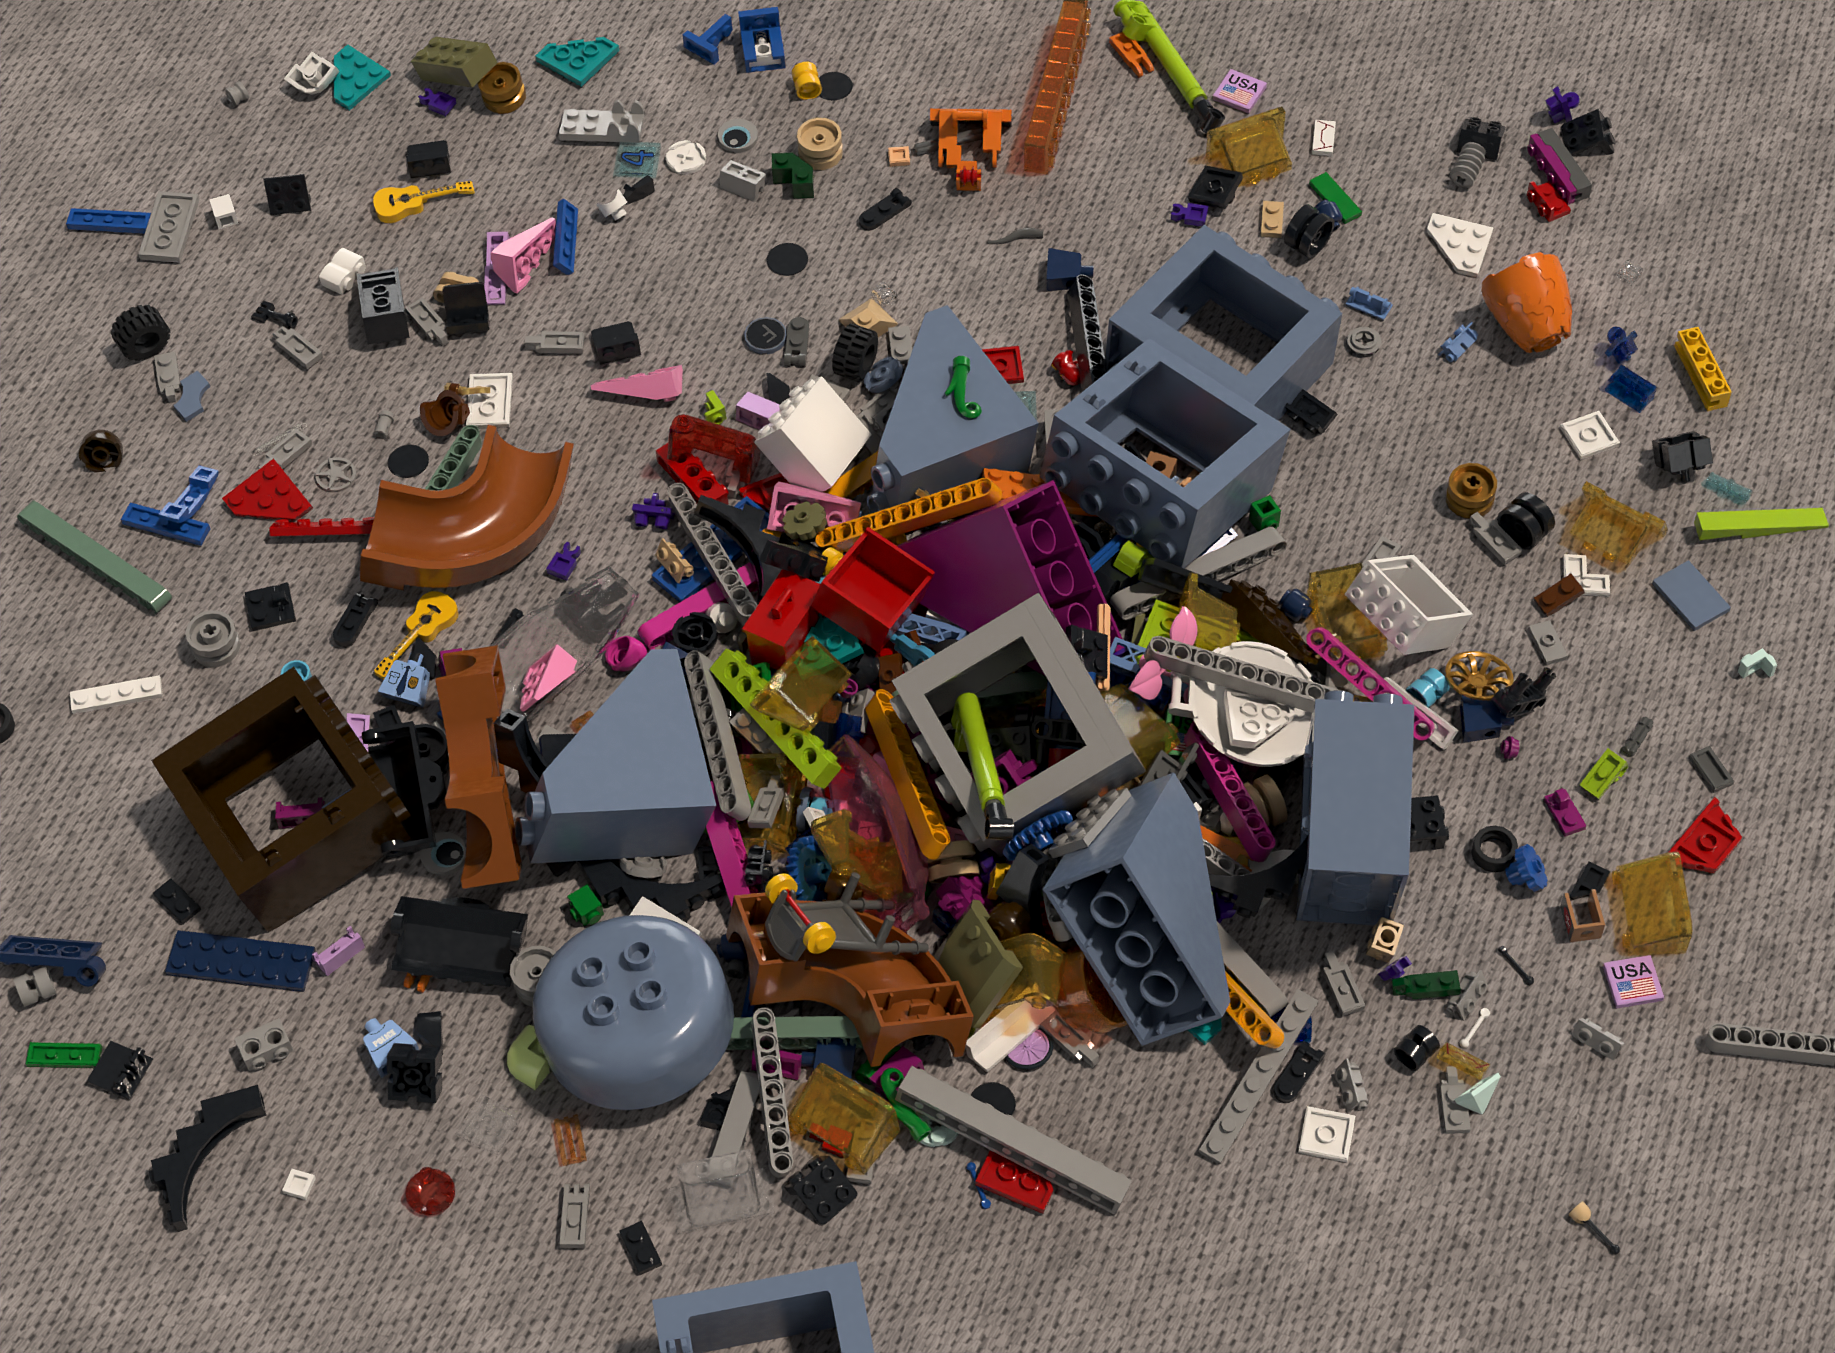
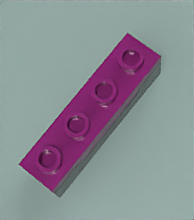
M1553 128L1530 135L1529 145L1527 146L1529 155L1535 157L1541 171L1544 170L1548 181L1555 186L1566 204L1569 205L1589 198L1592 184Z

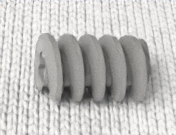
M1469 142L1462 147L1459 157L1456 159V163L1450 172L1453 183L1463 188H1471L1479 170L1485 161L1484 155L1486 150L1481 145Z

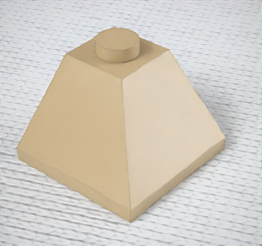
M872 298L839 319V322L845 327L853 323L877 332L878 337L886 333L888 328L898 325Z

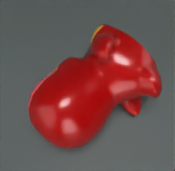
M1073 351L1061 352L1054 358L1051 367L1059 371L1061 379L1067 384L1073 386L1080 384L1077 361L1072 359Z

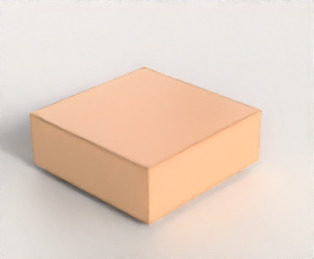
M909 146L888 148L890 167L910 165Z

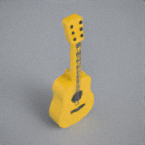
M471 181L458 182L455 185L420 192L417 186L405 188L387 187L375 193L373 203L376 215L381 222L395 223L409 215L421 213L424 209V203L430 198L457 192L458 194H474L475 191Z
M438 591L424 594L419 599L415 612L406 620L409 634L374 669L375 675L384 680L393 662L416 641V638H421L423 642H431L440 631L453 625L459 615L455 601L448 595Z

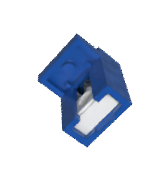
M778 7L738 11L746 73L786 68Z

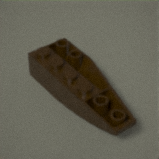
M1231 579L1227 585L1233 587L1231 593L1222 594L1220 605L1239 626L1261 643L1271 645L1288 653L1287 656L1315 665L1319 662L1312 649L1307 646L1285 614L1278 608L1279 604L1266 595L1267 591L1259 585L1251 586L1244 580L1239 582Z

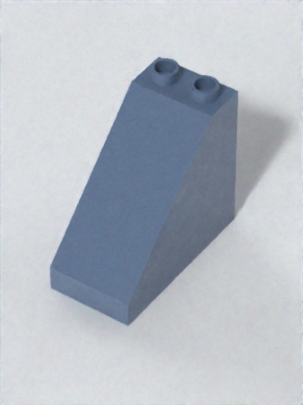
M948 305L925 313L879 444L876 466L871 468V477L874 484L872 494L867 496V506L870 513L921 498L915 494L918 488L928 491L931 495L953 488L956 485L981 479L983 468L1029 473L1038 422ZM957 356H966L970 359L965 403L976 402L982 409L980 416L973 419L966 418L959 412L955 403L954 390L949 396L945 395V391L953 377V359Z
M651 649L542 773L535 792H527L525 797L526 814L524 817L516 818L515 839L518 846H527L530 863L677 856L693 853L716 807V802L677 649Z
M1174 772L1129 790L1132 796L1088 847L1065 854L1043 888L1142 1046L1220 1019L1230 1004L1198 811Z

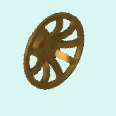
M1481 651L1459 653L1448 661L1445 668V676L1449 685L1459 694L1475 700H1491L1499 691L1494 684L1501 683L1508 687L1514 681L1511 669L1503 660ZM1466 657L1469 659L1471 672L1463 662L1459 661L1460 659ZM1475 657L1485 658L1480 671H1477ZM1491 661L1499 665V667L1486 674ZM1452 666H1458L1463 671V673L1459 671L1451 672ZM1501 672H1505L1507 675V679L1502 677L1494 678V676ZM1458 677L1463 682L1457 686L1452 678ZM1487 690H1491L1494 695L1486 696Z

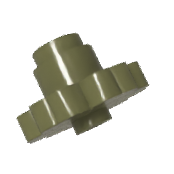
M809 502L797 504L794 510L787 511L782 519L784 523L783 528L787 536L793 540L800 538V540L809 543L815 541L817 533L823 531L827 524L826 512L819 503L811 505Z

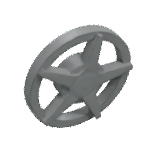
M329 458L319 465L315 478L317 484L323 490L340 492L349 488L354 483L356 469L353 463L345 458ZM334 462H342L345 465L341 467L335 466ZM330 464L331 468L328 471L321 472L325 466ZM350 467L352 469L351 479L346 477L344 473ZM319 477L328 478L330 481L328 487L320 482ZM340 481L347 482L343 486L332 488L335 483Z

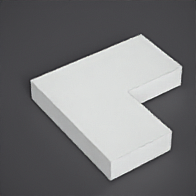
M1564 554V578L1572 574L1585 591L1583 595L1609 597V575L1587 574L1586 555Z

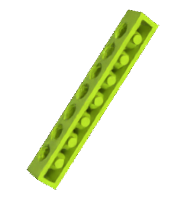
M726 648L710 667V671L811 784L825 789L842 769L836 762L838 759L836 755L823 747L824 742L810 733L811 728L806 723L797 719V712L784 704L785 699L771 690L772 685L767 680L761 679L758 676L760 672L753 665L746 662L747 657L738 650L733 652Z

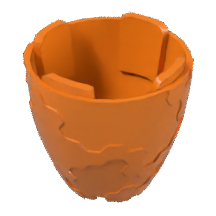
M1541 252L1526 255L1520 259L1519 263L1509 266L1497 274L1488 275L1483 280L1481 292L1487 307L1507 335L1525 352L1532 353V349L1536 353L1542 352L1561 343V337H1564V339L1570 337L1572 325L1571 298L1566 274L1563 271L1558 256Z

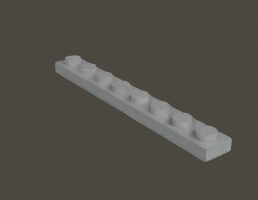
M1299 989L1296 990L1276 1023L1284 1033V1042L1276 1049L1262 1046L1200 1147L1199 1153L1221 1164L1318 1005L1319 1001Z

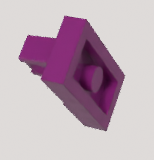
M1562 788L1544 796V801L1564 837L1586 830V824L1566 789Z
M753 1049L751 1070L757 1071L755 1053ZM779 1050L782 1077L798 1080L801 1073L802 1055ZM765 1064L763 1066V1070L766 1073L771 1074L775 1072L773 1065Z

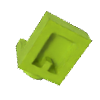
M714 390L705 393L707 400L705 407L708 412L704 414L708 428L713 425L718 426L727 419L724 405Z

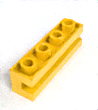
M1699 327L1678 331L1677 338L1679 341L1675 342L1674 347L1706 410L1712 411L1728 407L1732 391Z

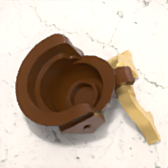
M446 383L444 391L438 395L436 400L421 403L420 417L423 425L433 435L446 436L450 434L458 425L464 424L470 414L468 404H465L464 399H462L463 395L490 393V387L476 386L466 388L460 386V384Z

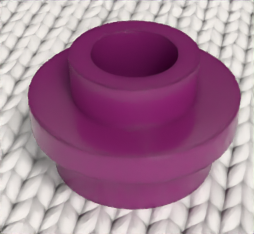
M1508 736L1501 743L1500 751L1504 754L1505 759L1516 758L1519 752V740L1514 739L1512 736Z

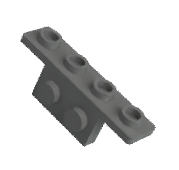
M1195 742L1188 746L1178 762L1162 750L1157 752L1138 786L1173 772L1181 782L1187 775V766L1192 764L1197 757L1196 750L1199 745Z

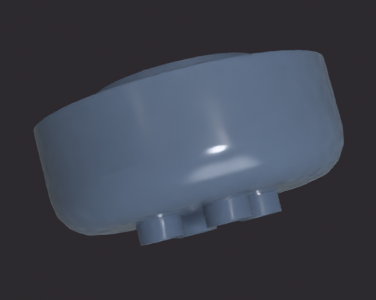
M630 915L616 917L594 924L579 932L552 956L542 971L534 992L533 1023L535 1033L554 1076L562 1086L579 1099L608 1109L636 1110L666 1103L685 1094L705 1079L715 1068L727 1049L733 1030V1002L723 970L714 952L698 934L676 921L657 916Z

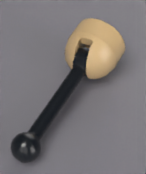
M1583 1201L1569 1213V1216L1575 1222L1580 1224L1587 1223L1610 1247L1612 1254L1620 1252V1247L1613 1244L1590 1220L1591 1210Z

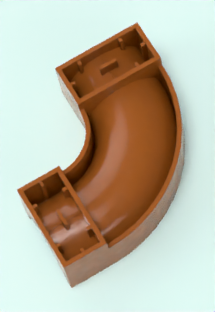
M488 425L477 467L473 474L462 484L454 488L434 491L381 480L370 538L366 549L363 548L361 553L360 581L403 591L405 585L430 588L457 587L489 579L516 565L529 555L544 539L557 517L567 485L574 444L565 442L561 449L550 453L529 452L510 445L500 437L496 426Z
M496 645L444 653L443 661L446 676L438 677L435 681L449 754L450 780L445 797L446 808L466 810L467 842L465 864L461 877L462 888L516 881L520 878L522 860L519 846L515 839V824L505 768L498 761L494 722L501 714L506 691L499 648Z
M765 892L734 895L726 937L728 943L744 942L749 963V1001L751 1005L812 1000L828 1004L840 1010L854 1024L871 1067L880 1066L886 1054L896 1045L921 1035L942 1036L946 1038L953 1057L963 1056L974 1016L959 981H951L942 966L929 951L919 953L918 955L911 953L893 955L892 952H866L829 948L825 952L813 954L806 948L798 961L789 960L782 957L774 949L768 937L765 922L774 904L768 899ZM794 900L796 903L818 902V901ZM854 910L877 938L884 920L868 913ZM892 926L885 943H892L894 940H898L900 943H911L915 939L899 928Z

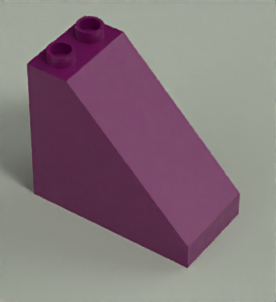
M1054 480L1001 500L995 505L937 525L897 545L900 549L935 572L920 604L970 633L1037 593L1041 595L1065 634L1066 627L1069 625L1097 632V606L1099 604H1107ZM1110 611L1111 648L1114 638L1122 639ZM1117 645L1114 653H1116L1124 647L1121 645ZM1036 659L1026 665L1046 677Z

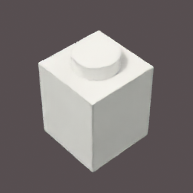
M229 194L210 199L218 229L239 224Z

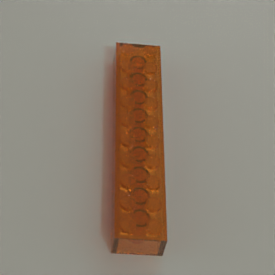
M1088 0L1063 1L1024 143V171L1048 175L1049 169L1054 168L1055 156L1053 154L1054 152L1058 153L1059 141L1057 139L1058 137L1062 138L1063 126L1061 124L1062 122L1066 123L1067 111L1065 109L1066 107L1070 108L1071 96L1069 94L1074 93L1075 81L1073 79L1078 78L1079 66L1077 64L1082 63L1083 52L1081 50L1086 48L1087 37L1085 35L1090 33L1091 23L1088 21L1090 20L1091 9L1088 8Z

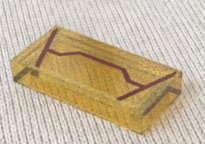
M1447 1042L1437 1055V1059L1479 1080L1486 1074L1490 1066L1489 1063Z

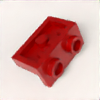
M1534 181L1529 182L1527 198L1537 206L1541 217H1545L1548 222L1570 214V207L1549 181L1538 186Z

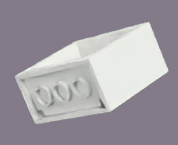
M1414 555L1368 560L1344 594L1403 655L1448 648L1473 615Z

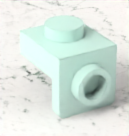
M1762 648L1752 655H1745L1740 660L1738 673L1742 678H1745L1762 668L1769 677H1772L1777 663L1773 656L1767 654Z

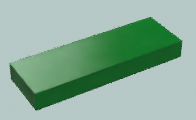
M1327 172L1309 180V185L1323 201H1333L1337 204L1343 215L1342 222L1344 224L1362 216L1360 208Z
M30 1042L26 1066L94 1068L101 1057L102 1045Z

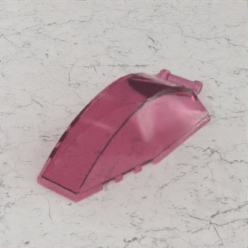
M843 735L829 749L838 758L836 762L842 769L826 786L829 787L831 799L826 801L827 808L832 809L834 822L830 824L833 830L836 831V836L842 846L837 852L834 851L839 866L846 867L860 875L861 889L864 890L863 898L865 900L883 898L884 900L893 901L894 904L892 910H884L883 912L865 910L864 912L882 920H885L887 915L893 916L895 918L893 926L907 934V931L919 920L926 919L930 914L924 900L928 879V858L920 850L892 779L849 735ZM913 908L914 913L903 922V916Z

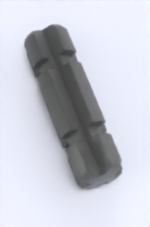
M1648 717L1641 719L1639 725H1637L1630 736L1629 741L1624 746L1623 752L1629 756L1635 755L1653 726L1652 719Z

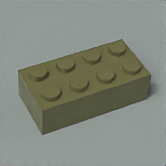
M443 37L432 38L429 44L424 49L418 51L411 60L419 77L424 81L472 88L498 63L487 43Z

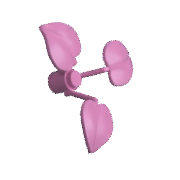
M1182 606L1180 613L1171 625L1170 639L1193 646L1197 637V623L1192 612L1187 607ZM1142 655L1139 661L1140 671L1128 689L1144 699L1152 700L1159 694L1162 687L1160 675L1170 677L1171 673L1167 672L1164 668H1160L1158 661L1150 660L1147 662L1144 655ZM1187 687L1183 696L1185 704H1188L1189 687Z

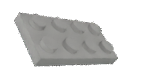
M158 191L138 254L140 260L181 262L200 200L198 194Z
M1124 788L1119 791L1113 789L1102 797L1096 795L1088 800L1087 807L1076 814L1077 818L1065 827L1066 831L1054 839V845L1048 850L1051 856L1056 858L1088 847L1132 796L1128 789Z

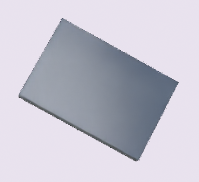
M1689 560L1659 576L1652 582L1653 586L1693 631L1726 614L1731 609L1729 604Z

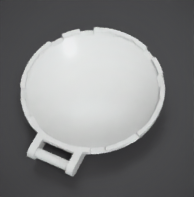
M1242 641L1231 643L1230 646L1223 648L1218 647L1212 651L1312 681V675L1300 662L1297 664L1286 656L1288 653L1268 644ZM1171 671L1172 696L1168 712L1172 715L1193 718L1204 738L1227 757L1252 766L1272 767L1292 762L1304 754L1312 713L1294 708L1295 715L1293 719L1256 747L1231 746L1223 695L1227 687ZM1182 682L1189 683L1188 704L1180 703Z

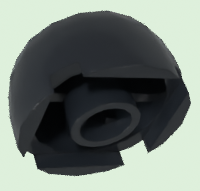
M692 612L690 616L684 618L682 616L673 626L672 634L675 646L686 653L696 650L706 656L716 646L718 638L716 625L713 619L704 613Z
M866 645L863 648L864 653L857 657L844 678H850L858 685V691L868 689L870 686L875 687L879 683L880 662L878 655Z

